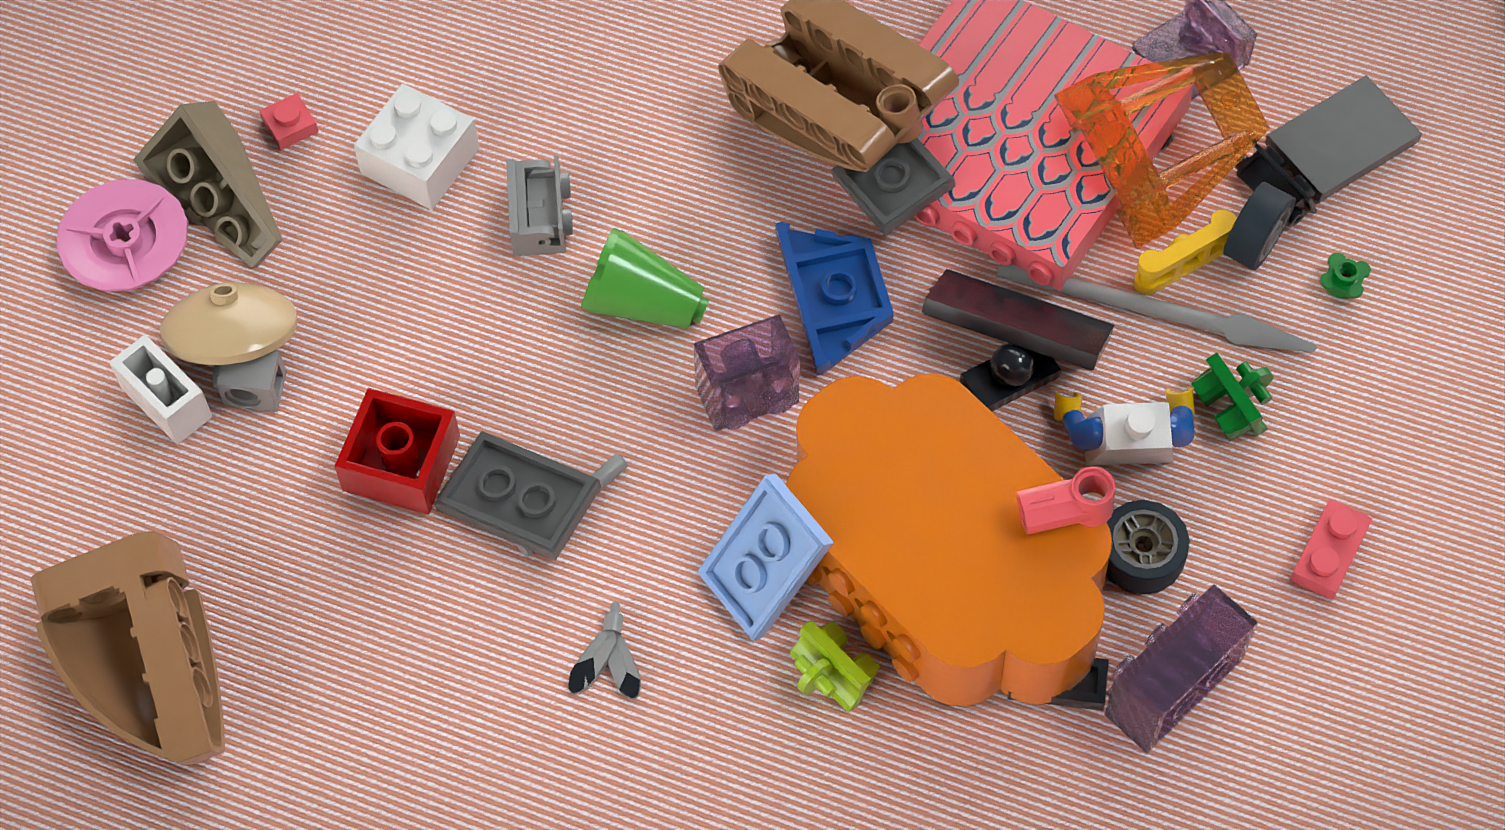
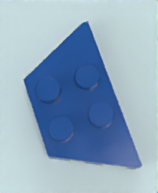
M775 223V233L816 374L821 375L891 324L894 316L892 305L871 239L854 235L839 236L832 231L817 228L815 234L791 230L790 223Z

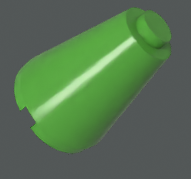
M613 228L600 254L595 273L588 284L581 309L594 314L685 329L689 328L691 321L700 324L710 300L702 296L705 287L625 231Z

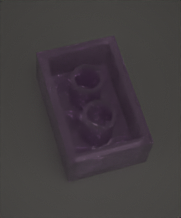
M1215 584L1202 595L1197 592L1191 594L1177 611L1180 617L1169 627L1165 623L1160 624L1145 641L1147 648L1137 658L1132 654L1128 655L1112 673V677L1115 680L1106 692L1109 700L1104 715L1146 753H1149L1243 661L1258 621Z

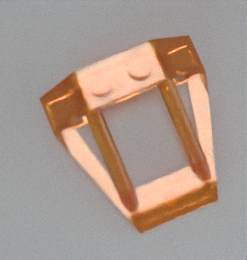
M1229 51L1099 72L1054 94L1074 134L1082 131L1122 205L1116 212L1136 249L1175 229L1270 129ZM1166 77L1119 101L1110 92ZM1194 83L1224 139L1158 173L1128 116ZM1218 162L1172 204L1169 203L1166 188Z

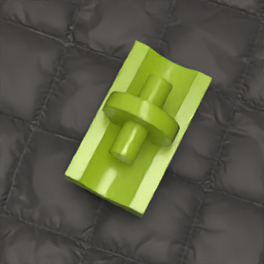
M810 620L801 627L799 631L801 633L800 638L790 652V655L796 660L794 666L803 674L797 683V688L804 695H808L818 689L826 698L832 696L849 713L858 707L867 687L873 682L879 670V664L868 653H860L851 659L843 651L848 641L846 632L835 621L818 627Z

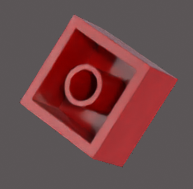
M367 388L334 466L342 491L429 515L460 439L455 411Z

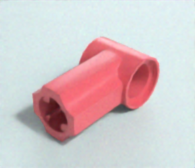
M1086 467L1079 470L1073 479L1017 491L1016 499L1023 528L1027 535L1076 523L1088 527L1100 526L1106 523L1111 518L1114 510L1115 481L1112 475L1099 467ZM1094 492L1100 494L1103 498L1098 501H1089L1083 498L1082 495Z

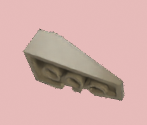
M215 101L180 104L133 160L148 182L162 186L179 200L181 207L186 210V217L194 223L201 222L213 231L218 242L250 267H258L283 239L239 134Z

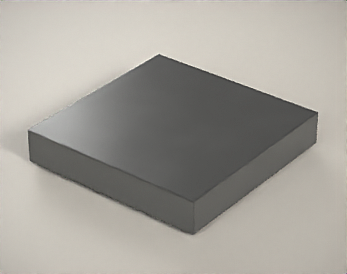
M918 138L907 143H897L867 172L851 170L837 165L831 169L833 178L884 236L956 187L955 179Z

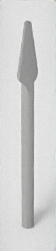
M1012 263L1008 266L999 264L997 277L1224 334L1229 342L1236 345L1314 352L1316 350L1315 344L1245 314H1234L1230 317H1225L1069 277L1062 290L1058 291L1048 285L1037 284L1029 278L1026 270Z

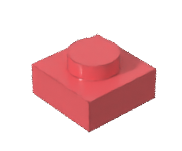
M298 92L259 110L263 123L280 150L319 132L316 121Z

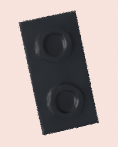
M1253 139L1250 143L1255 153L1251 157L1244 154L1234 163V167L1237 169L1236 176L1253 192L1262 182H1266L1295 197V206L1288 220L1291 226L1296 225L1303 219L1305 214L1302 210L1305 207L1315 214L1317 209L1311 197L1316 193L1300 175L1292 179L1282 169L1286 162L1270 145L1263 149Z

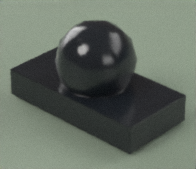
M1008 343L1001 345L994 352L991 359L961 373L960 382L992 412L1060 378L1061 368L1054 358Z

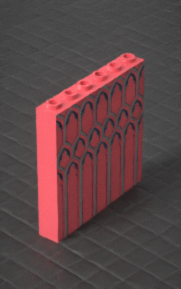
M952 0L918 45L947 62L957 74L959 85L922 120V132L917 138L955 179L956 187L917 213L914 217L925 226H934L950 234L962 245L973 246L985 252L1001 265L1008 266L1012 263L1026 270L1029 278L1037 284L1048 285L1061 291L1068 278L1072 276L1190 108L1194 82L1024 0Z

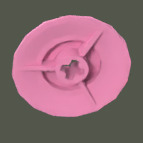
M141 179L113 180L89 189L69 206L58 225L56 248L65 270L81 284L105 292L132 291L157 281L177 263L187 244L188 220L179 200L162 186ZM125 236L129 241L123 243L120 238Z

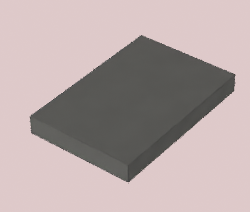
M1366 75L1268 133L1265 144L1267 146L1270 145L1286 162L1285 166L1295 176L1300 175L1316 193L1313 196L1320 203L1418 143L1422 133Z
M481 431L434 503L437 510L519 546L521 544L531 551L556 561L600 491L601 484L598 478Z

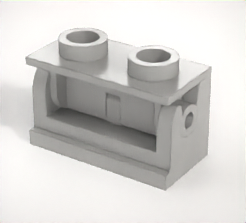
M554 156L555 168H551L550 161L547 160L515 161V159H506L509 228L514 256L566 253L565 235H573L571 209H563V199L571 198L569 172H560L558 156Z

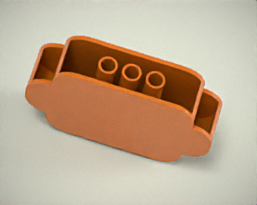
M921 374L904 380L893 389L874 378L865 376L845 377L830 383L805 403L798 415L796 424L797 465L789 474L786 486L834 542L807 578V581L812 585L818 583L829 594V601L835 610L843 617L850 615L861 626L860 631L865 640L877 650L882 648L893 659V665L903 679L910 683L915 681L929 696L944 704L971 706L987 700L998 690H1001L1006 695L1010 691L1012 693L1010 697L1028 704L1051 702V697L1057 696L1066 690L1070 691L1086 677L1096 657L1104 620L1105 606L1102 591L1112 548V536L1107 522L1095 527L1076 523L1027 535L1020 518L1016 492L1064 481L1057 472L965 386L944 375Z

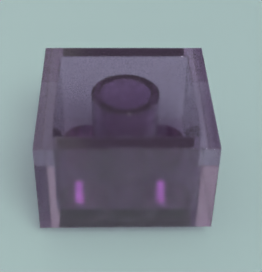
M780 314L693 343L696 389L715 432L725 428H741L748 424L751 419L769 413L772 415L781 414L799 403L800 358Z

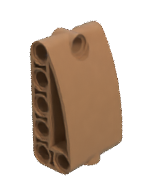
M789 0L780 9L786 30L781 39L772 40L765 47L751 39H746L718 64V71L727 97L733 108L743 118L811 156L837 166L861 172H867L897 143H907L917 138L922 132V120L959 85L957 74L943 59L844 0Z

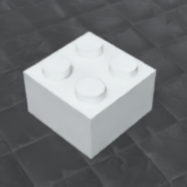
M403 83L354 144L362 175L430 210L434 209L480 148L474 118Z

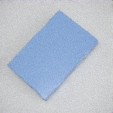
M774 473L764 476L700 566L697 573L752 641L766 635L834 542L777 474Z

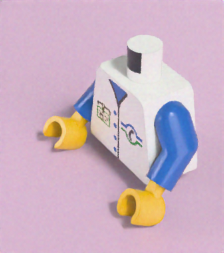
M1187 387V391L1180 393L1171 392V388L1166 389V402L1102 405L1087 418L1081 412L1083 396L1081 393L1074 392L1073 397L1061 395L1060 392H1056L1053 417L1056 420L1062 421L1073 446L1078 450L1085 451L1086 466L1172 463V445L1179 448L1185 447L1194 438L1193 414L1195 410L1193 388Z

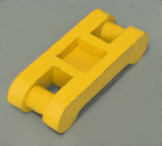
M1226 209L1217 210L1212 214L1209 225L1191 235L1182 234L1176 237L1161 252L1156 250L1144 251L1139 257L1133 281L1136 291L1143 295L1155 294L1223 255L1227 237L1237 219L1235 214Z

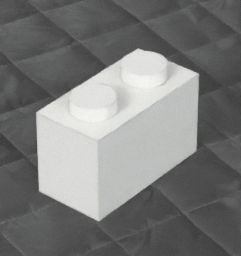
M146 334L109 361L121 389L177 445L213 417L202 390Z

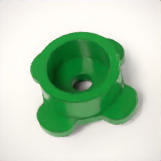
M1342 253L1331 254L1327 261L1329 269L1320 278L1322 287L1337 298H1359L1364 291L1362 286L1363 280L1371 273L1369 264L1365 261L1356 262L1348 259ZM1347 273L1349 277H1344L1341 274Z

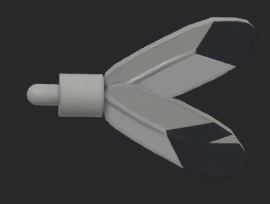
M616 601L611 603L610 612L605 613L603 631L590 643L570 673L568 688L574 695L589 689L608 663L619 691L631 700L639 697L641 679L631 652L621 636L623 615L619 613L620 604Z

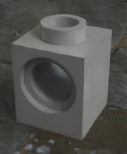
M273 351L262 357L241 363L215 365L212 379L213 387L218 389L224 406L278 412L287 372L280 351Z

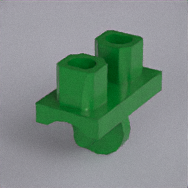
M1217 352L1205 359L1209 369L1199 375L1191 385L1205 407H1208L1226 394L1230 398L1233 405L1214 416L1215 421L1227 439L1230 441L1250 430L1253 431L1256 437L1267 431L1268 428L1262 421L1263 417L1250 400V397L1255 396L1261 405L1268 403L1272 399L1271 394L1266 389L1274 377L1267 367L1253 370L1248 362H1243L1236 368L1242 377L1238 382Z

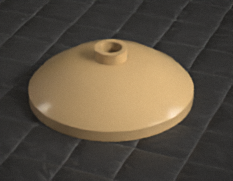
M226 282L202 288L177 302L163 318L160 325V334L166 350L179 359L204 365L235 364L262 357L284 345L293 336L297 328V315L292 302L273 289L249 283Z

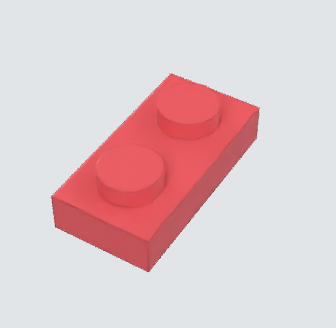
M1329 498L1291 575L1290 581L1333 600L1373 518Z

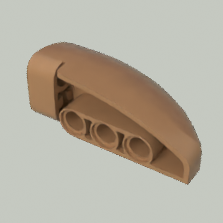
M139 532L41 570L31 577L40 619L42 620L36 623V629L42 646L57 674L73 697L93 717L124 740L147 752L179 764H196L224 753L225 734L222 700L210 630L201 593L196 589L182 591L190 582L178 542L158 532Z

